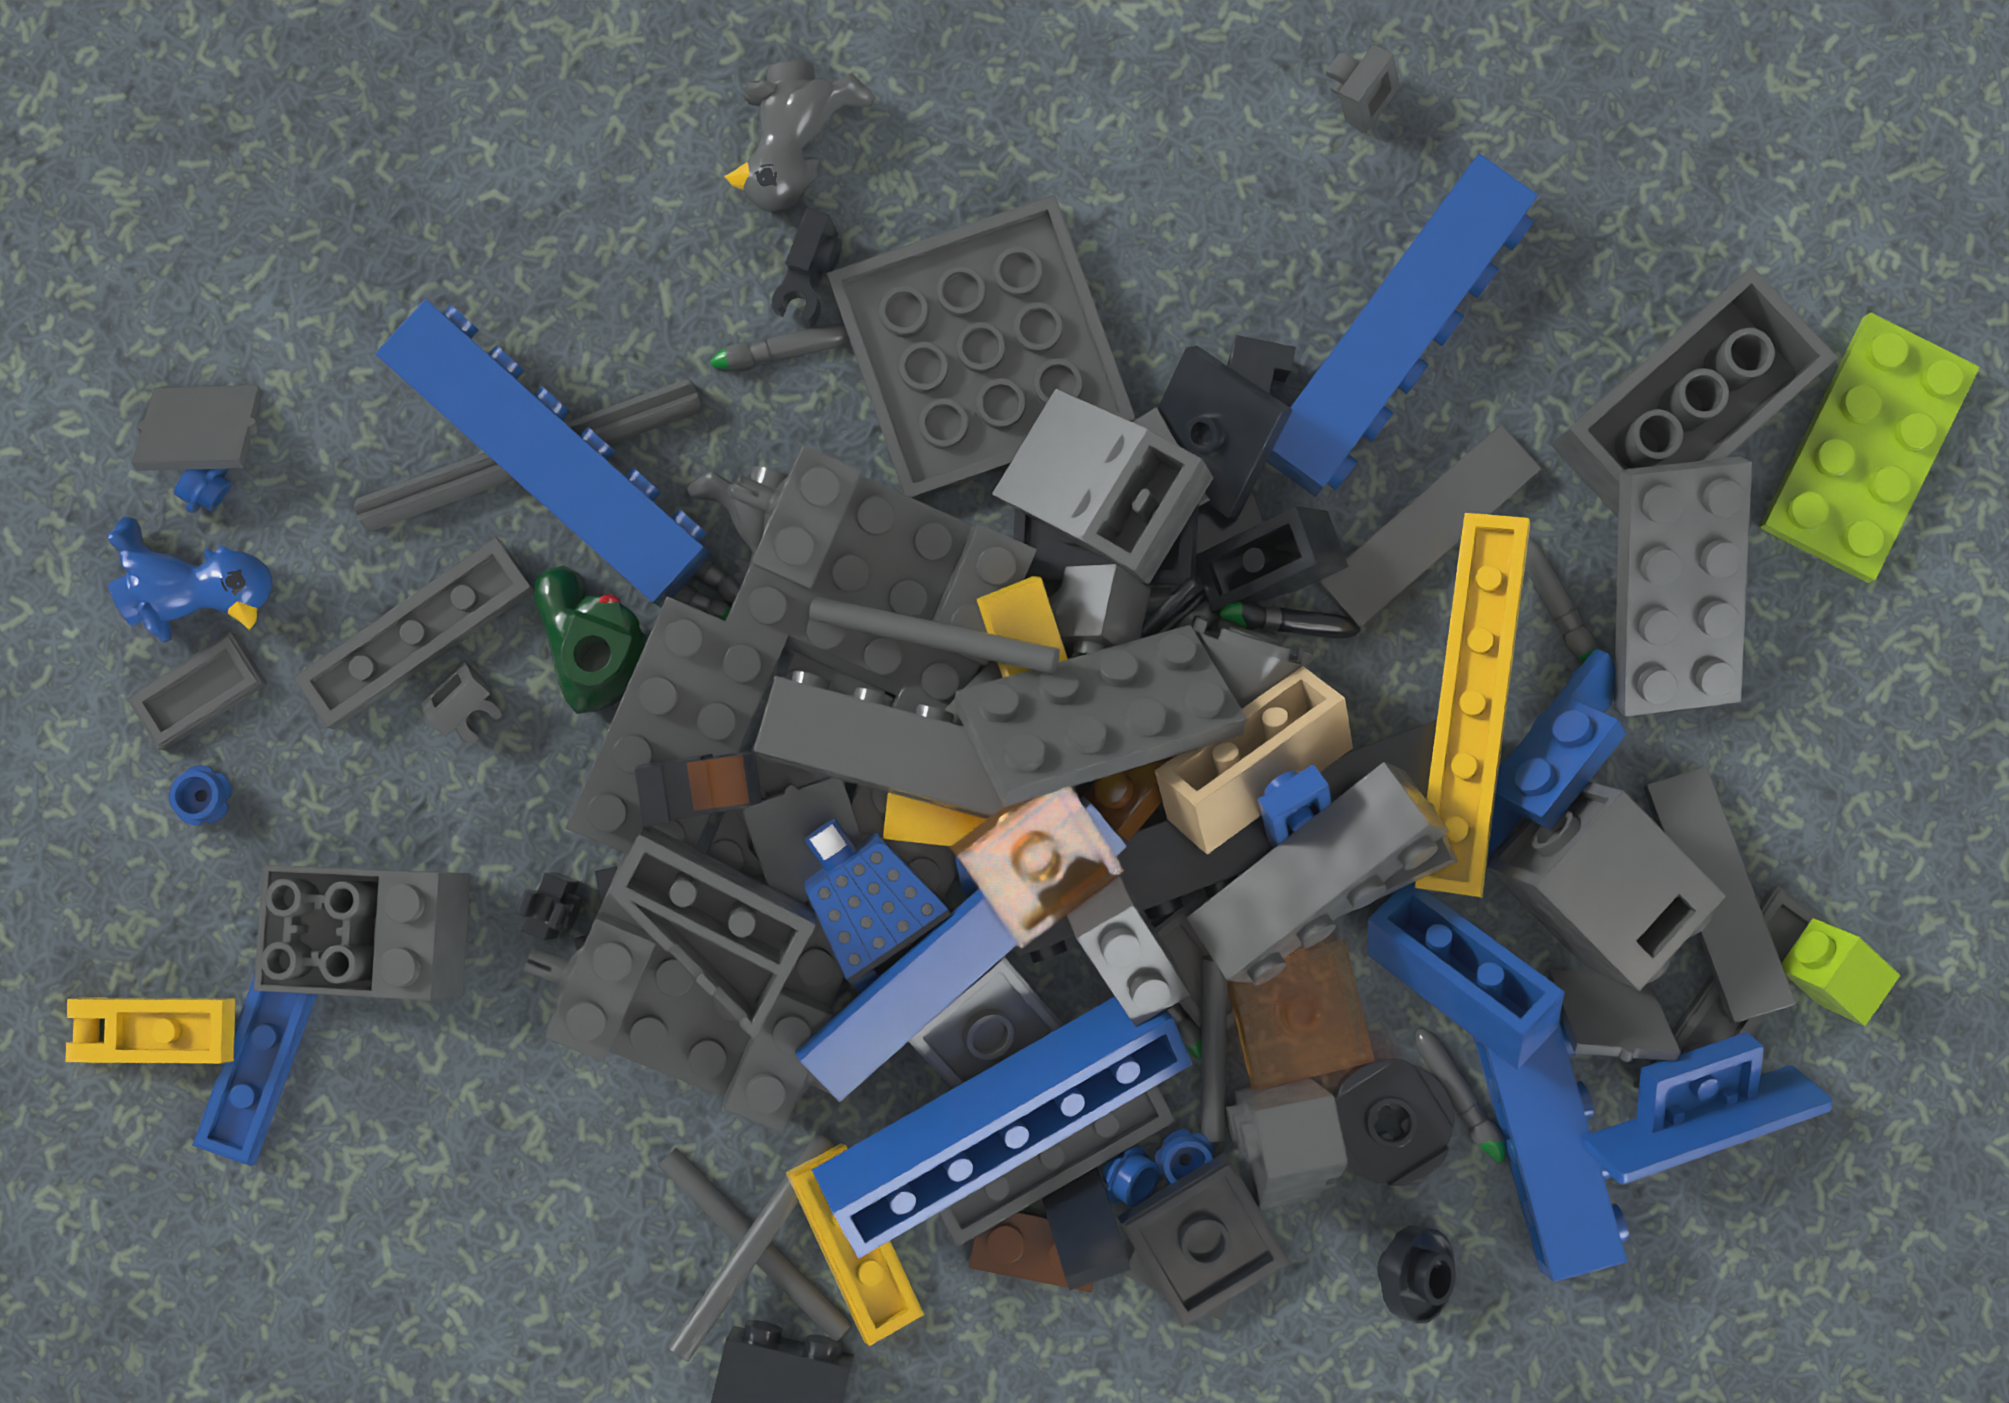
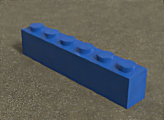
M1478 153L1290 407L1293 410L1267 463L1314 497L1319 494L1326 484L1336 491L1358 462L1349 455V452L1360 437L1363 436L1372 442L1394 413L1384 406L1397 388L1408 394L1429 364L1422 360L1420 356L1430 342L1434 340L1443 346L1464 318L1461 313L1455 310L1467 292L1478 298L1500 268L1490 261L1500 247L1504 245L1513 251L1535 220L1526 215V212L1539 195Z
M424 299L378 349L375 355L652 603L662 608L666 597L673 598L712 555L699 543L707 533L682 510L678 509L670 517L658 507L654 500L661 492L636 469L632 468L624 476L612 466L608 460L614 455L615 451L589 427L578 435L562 420L570 411L543 386L533 395L518 382L517 379L525 370L497 345L487 354L471 340L479 329L451 304L441 313L427 299Z
M1113 997L812 1169V1172L834 1217L859 1259L1192 1065V1062L1175 1021L1167 1010L1160 1012L1135 1027L1117 998Z

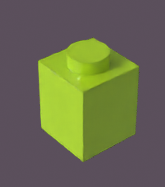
M1812 918L1781 963L1785 975L1812 1000L1822 1007L1863 1026L1867 1025L1901 976L1859 936L1815 918Z

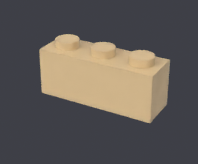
M1304 666L1241 709L1247 718L1243 735L1178 754L1155 770L1167 819L1207 855L1261 816L1258 799L1265 795L1266 787L1275 778L1291 770L1300 773L1313 764L1321 772L1353 749L1345 697Z

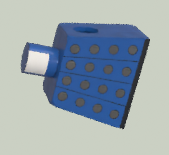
M832 819L805 838L804 841L823 867V869L804 881L805 890L839 965L850 984L952 915L940 896L877 832L854 846L837 819Z

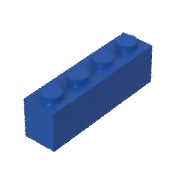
M1562 1020L1559 1021L1555 1031L1518 1070L1473 1036L1498 1127L1505 1141L1506 1155L1539 1271L1553 1282L1628 1262L1622 1242L1629 1240L1628 1226L1618 1204H1611L1604 1181L1611 1179V1175L1585 1150V1137L1591 1134L1587 1119L1594 1116L1593 1104L1585 1084L1582 1081L1576 1082L1569 1058L1576 1056V1053L1573 1052Z

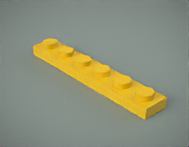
M1475 513L1464 514L1427 793V802L1433 804L1437 815L1449 830L1446 835L1458 862L1416 881L1415 888L1480 898L1483 895L1531 524L1529 518Z

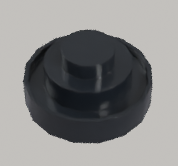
M1407 1226L1395 1235L1388 1248L1381 1254L1377 1273L1381 1282L1383 1300L1392 1314L1400 1319L1414 1323H1429L1439 1316L1447 1304L1455 1285V1261L1453 1249L1447 1237L1440 1231L1423 1226Z

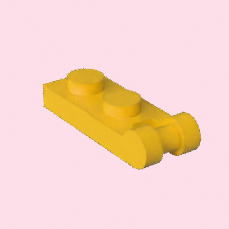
M85 997L67 999V1018H73V1041L66 1042L65 1062L221 1064L234 1061L235 998ZM100 1018H105L104 1041H99Z

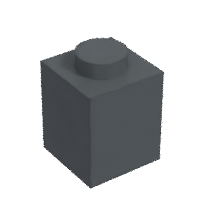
M1117 564L1066 567L1054 619L1063 645L1073 651L1072 657L1075 658L1140 639L1151 588Z

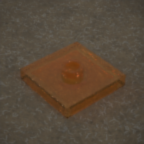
M1071 787L1003 807L950 847L1011 937L1021 948L1124 871Z
M1345 939L1294 950L1284 958L1287 963L1285 969L1263 984L1255 985L1254 983L1227 981L1252 1089L1268 1088L1375 1061Z

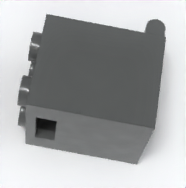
M1588 782L1551 830L1527 819L1501 848L1497 847L1486 864V868L1585 966L1638 991L1647 983L1658 979L1667 970L1670 964V957L1690 936L1698 934L1710 923L1713 917V910L1726 897L1625 791Z

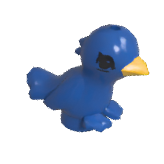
M123 517L117 523L115 529L107 536L110 544L120 554L122 567L126 569V575L108 583V588L116 607L130 626L133 627L143 623L144 627L153 636H156L164 643L172 640L169 621L183 618L201 608H213L227 613L242 623L248 630H251L257 620V610L269 599L273 589L272 575L268 567L256 556L245 552L233 551L224 546H219L216 552L206 548L204 550L206 562L197 567L179 557L154 552L143 542L141 527L137 519Z

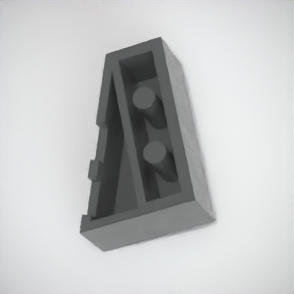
M652 826L642 828L608 892L666 952L669 950L697 978L696 982L710 996L713 994L753 1039H755L816 926V912L814 909Z
M1307 1075L1233 1089L1236 1105L1226 1107L1227 1121L1233 1144H1238L1240 1153H1245L1249 1163L1258 1208L1262 1210L1331 1196V1188L1337 1185L1336 1178L1341 1177L1348 1163L1334 1095Z

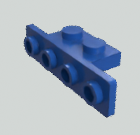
M1595 649L1583 665L1571 674L1567 685L1548 709L1536 718L1529 733L1509 758L1499 765L1487 861L1522 816L1551 830L1627 734L1618 719L1605 714V711L1614 701L1615 664L1608 653Z
M1746 1032L1680 1054L1677 1061L1663 1060L1642 1067L1637 1117L1587 1135L1585 1137V1150L1618 1183L1627 1184L1827 1113L1831 1110L1832 1097L1794 1066H1785L1760 1075L1764 1046Z

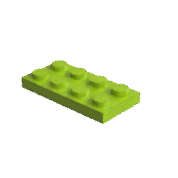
M1871 312L1865 315L1758 528L1867 583L1875 581L1980 367Z

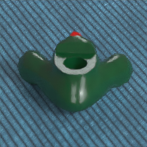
M563 565L546 569L535 581L534 602L546 630L557 681L565 701L576 714L597 712L622 700L651 631L648 635L643 633L635 614L622 605L620 599L615 595L607 594L602 597H585L586 590L581 574Z

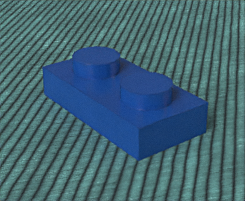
M1314 764L1300 773L1291 770L1278 776L1266 787L1265 795L1258 799L1267 839L1272 848H1276L1331 804L1329 785Z

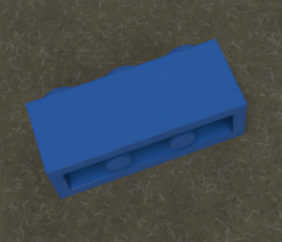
M1416 882L1398 889L1368 919L1367 955L1518 1070L1558 1027L1565 991L1430 892L1415 888Z

